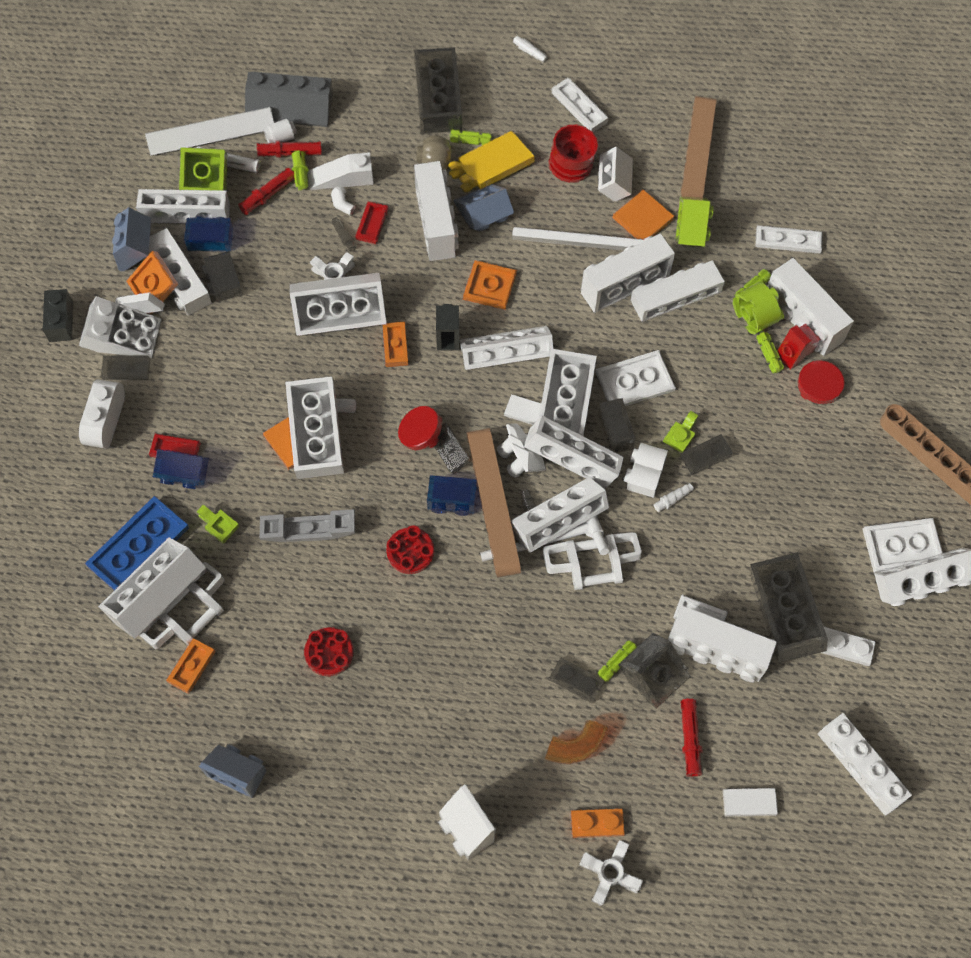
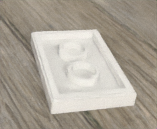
M659 350L598 368L595 371L611 411L673 392L676 389Z
M933 518L865 526L863 528L874 573L943 553Z

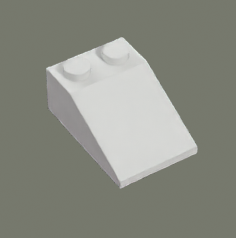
M463 785L439 812L441 820L438 823L446 835L451 833L456 840L452 844L460 857L465 854L469 860L494 843L495 829L467 786Z

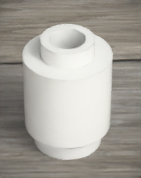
M287 118L270 124L268 128L263 129L268 143L290 141L294 139V134L297 133L294 123L292 121L289 122Z

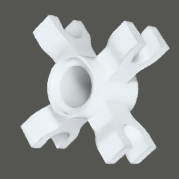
M346 252L339 263H329L327 265L315 256L310 262L313 266L311 270L324 277V280L334 279L331 278L332 276L342 278L355 266V263L352 262L354 256Z
M619 840L611 859H607L604 862L584 853L579 865L598 873L600 884L592 899L593 902L602 906L610 886H615L616 884H620L634 893H637L642 881L624 873L623 866L621 865L629 846L628 844ZM608 866L615 868L617 878H606L604 868Z

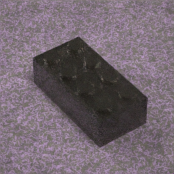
M456 48L414 50L420 133L451 132V130L462 131V109Z
M798 552L750 564V577L770 639L776 641L774 651L778 663L826 652L828 638Z

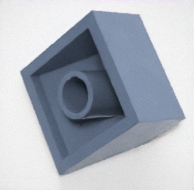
M493 184L453 200L468 226L477 231L487 229L489 224L495 221L497 223L505 221L509 215L514 213L506 189Z
M130 207L118 213L114 219L113 256L119 271L127 270L149 254L151 217Z
M218 744L201 762L200 769L208 778L253 798L267 771L264 765H262L263 761L253 755H249L246 758L240 755L241 751L229 744H227L226 748Z

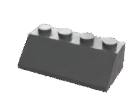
M248 71L245 86V112L270 107L274 123L287 118L289 122L292 121L296 125L328 127L334 94L332 79Z

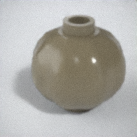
M432 135L423 140L422 146H417L416 163L423 164L440 161L441 169L447 171L449 168L448 164L455 161L456 151H452L449 142L444 137Z

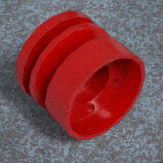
M578 124L566 125L555 133L548 161L549 169L555 177L568 183H577L586 179L591 173L598 148L597 138L594 133Z

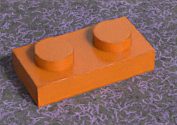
M405 322L382 324L386 367L408 366Z
M193 638L166 681L190 694L215 654V650Z
M623 809L572 810V838L624 836Z

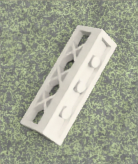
M547 326L459 340L465 370L549 357L551 349H553L552 334Z

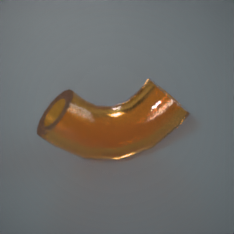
M587 720L580 734L574 738L564 739L553 735L545 759L568 765L585 761L599 751L607 738L609 728L598 722Z

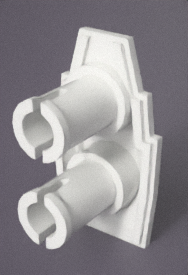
M517 423L507 424L508 438L497 447V451L503 458H508L513 452L515 453L517 459L507 466L508 473L512 477H519L524 470L525 472L545 471L546 468L542 456L524 447L527 434L524 433Z

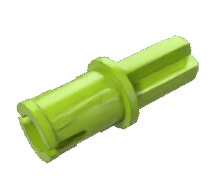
M295 151L292 153V171L294 172L295 186L298 190L302 191L308 188L307 174L309 169L306 166L305 153L301 151L300 157V151Z

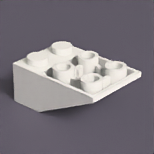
M96 296L89 307L79 346L101 353L152 358L161 318Z

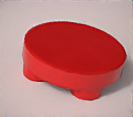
M823 360L809 362L801 369L798 376L797 384L802 398L817 404L833 403L843 391L844 376L840 369L830 362Z
M419 406L410 410L400 422L398 428L399 440L410 450H422L427 447L433 448L438 443V436L442 427V417L429 406Z
M415 525L396 531L386 543L389 563L394 569L404 574H416L425 570L431 564L434 557V544L431 537Z
M326 627L311 632L304 647V657L309 668L316 674L326 677L336 676L344 672L351 664L354 655L353 644L344 630L333 627Z

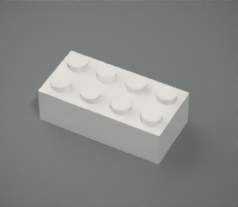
M440 161L414 165L415 188L429 261L454 258L455 250L459 249L457 239L458 228L453 220L455 215L453 205H450L451 194L449 187L446 185V170L441 169Z
M661 233L654 237L649 236L640 244L631 245L617 255L608 256L599 264L588 266L583 273L581 294L593 312L596 313L632 295V291L636 287L651 284L661 277H668L675 253Z
M794 258L774 270L769 280L768 288L773 287L779 295L777 302L784 314V319L790 320L794 326L798 325L799 327L806 323L821 339L814 351L820 352L823 356L842 344L854 322L849 315Z
M379 273L290 284V298L297 336L386 324Z
M551 349L539 418L542 415L581 436L584 435L597 356Z
M323 377L285 382L294 472L297 479L343 474L344 467L333 378Z
M168 538L98 607L119 628L133 638H136L148 629V625L156 617L161 616L166 611V607L173 600L178 599L183 594L184 589L191 582L196 581L201 576V572L206 567L188 547Z
M681 605L665 646L670 647V651L675 654L684 655L685 653L693 656V659L698 663L707 664L709 662L714 664L718 670L724 673H731L732 671L740 674V678L745 681L759 682L768 669L776 641Z

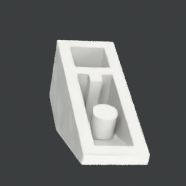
M370 153L348 154L309 170V190L340 186L373 185Z

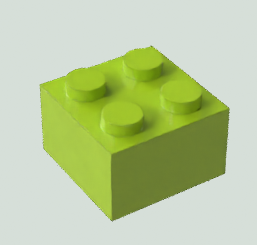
M181 147L179 190L226 191L228 158L226 151L222 149Z
M680 196L675 236L678 244L705 246V241L710 240L711 228L707 225L708 219H712L713 205L710 204L708 199Z

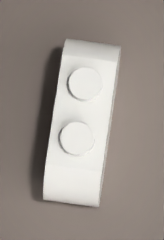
M96 379L93 382L79 425V439L82 445L104 449L110 447L125 398L122 383Z

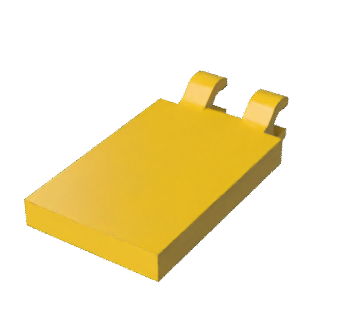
M510 131L458 157V162L453 161L448 164V167L452 170L449 172L450 176L453 179L459 178L463 183L460 185L461 189L464 192H468L476 186L483 189L534 163L535 159L534 155L520 139Z

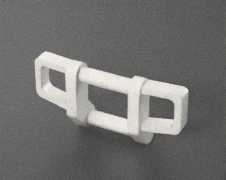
M632 532L605 535L604 539L609 549L608 554L612 565L611 573L581 577L576 552L596 549L597 545L594 539L574 542L572 540L545 546L543 548V556L547 572L549 574L572 572L575 590H580L584 586L614 582L615 584L623 583L621 564L640 560L641 548L637 534ZM629 541L633 543L635 552L623 555L618 554L616 543ZM567 551L569 563L551 564L549 554Z
M203 563L206 568L201 572V576L206 572L214 575L215 579L203 590L195 584L196 581L191 582L184 589L183 594L178 599L173 600L166 607V611L161 616L156 617L148 625V629L140 635L154 649L160 648L174 634L189 645L191 640L216 615L219 616L224 611L211 597L223 584L224 578L208 563ZM190 591L204 602L209 609L186 632L167 613ZM159 619L168 628L156 639H151L146 635V632Z

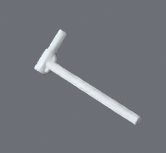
M597 515L583 522L582 525L576 526L546 543L549 544L586 533L587 536L595 540L601 555H606L609 552ZM519 542L515 543L517 552L527 550ZM491 550L480 552L482 562L493 559Z

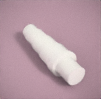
M519 36L515 37L513 43L519 46V49L542 62L547 59V56L528 40L522 39Z
M689 483L662 496L660 501L654 504V508L658 512L665 508L669 509V507L694 490L693 486Z

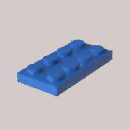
M154 496L85 565L115 591L168 538L177 541L189 529V526Z

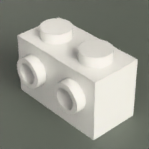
M618 147L600 154L598 191L613 201L631 195L633 158Z

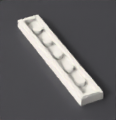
M267 107L145 133L150 155L178 150L181 147L188 148L264 131L263 129L268 128V125L273 124L274 121L271 108Z
M518 227L513 228L512 235L513 240L625 250L631 245L635 246L643 242L640 239Z

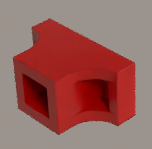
M806 323L800 327L795 325L790 328L777 353L784 364L791 370L815 350L821 339Z

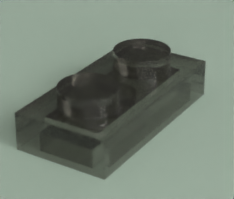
M103 355L101 377L103 380H149L150 357L149 355Z
M446 422L442 424L438 443L434 448L449 471L455 474L470 463L472 459L449 424Z
M722 434L682 452L680 457L690 474L694 475L732 457L733 451Z
M560 657L549 677V681L591 704L604 683V680Z

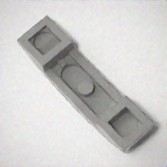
M354 509L331 511V515L290 518H285L284 514L260 516V540L322 541L345 537L355 533Z

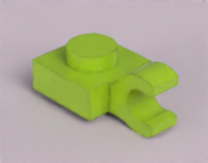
M690 411L682 425L675 422L663 442L683 454L695 437V433L691 429L697 422L696 419L699 415Z
M204 505L197 511L199 517L208 523L205 526V530L223 544L239 528V524L221 509L216 515Z

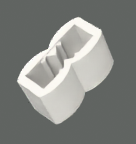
M644 443L640 444L639 449L634 448L630 461L634 465L632 469H627L624 482L628 483L627 490L654 498L668 450Z

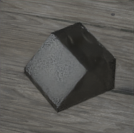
M652 633L618 664L626 679L655 709L691 677L671 641L655 633Z

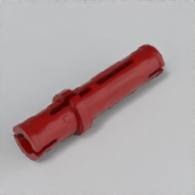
M321 141L257 143V157L276 156L281 158V156H291L295 151H300V156L301 151L305 155H321Z
M287 167L260 189L253 190L252 195L238 204L241 212L244 215H248L259 205L263 206L268 198L292 180H295L294 172Z
M682 699L680 701L684 735L682 753L685 754L686 776L697 777L702 775L700 760L702 746L699 744L696 699Z

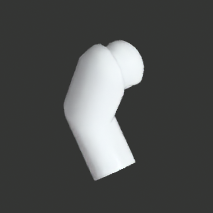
M341 186L335 187L331 193L334 207L351 216L356 207L345 200V188Z

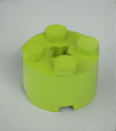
M757 282L736 293V297L733 298L735 313L738 318H744L748 324L745 328L751 334H756L784 318V314L777 302L779 299L777 291L773 287L769 289L762 282Z

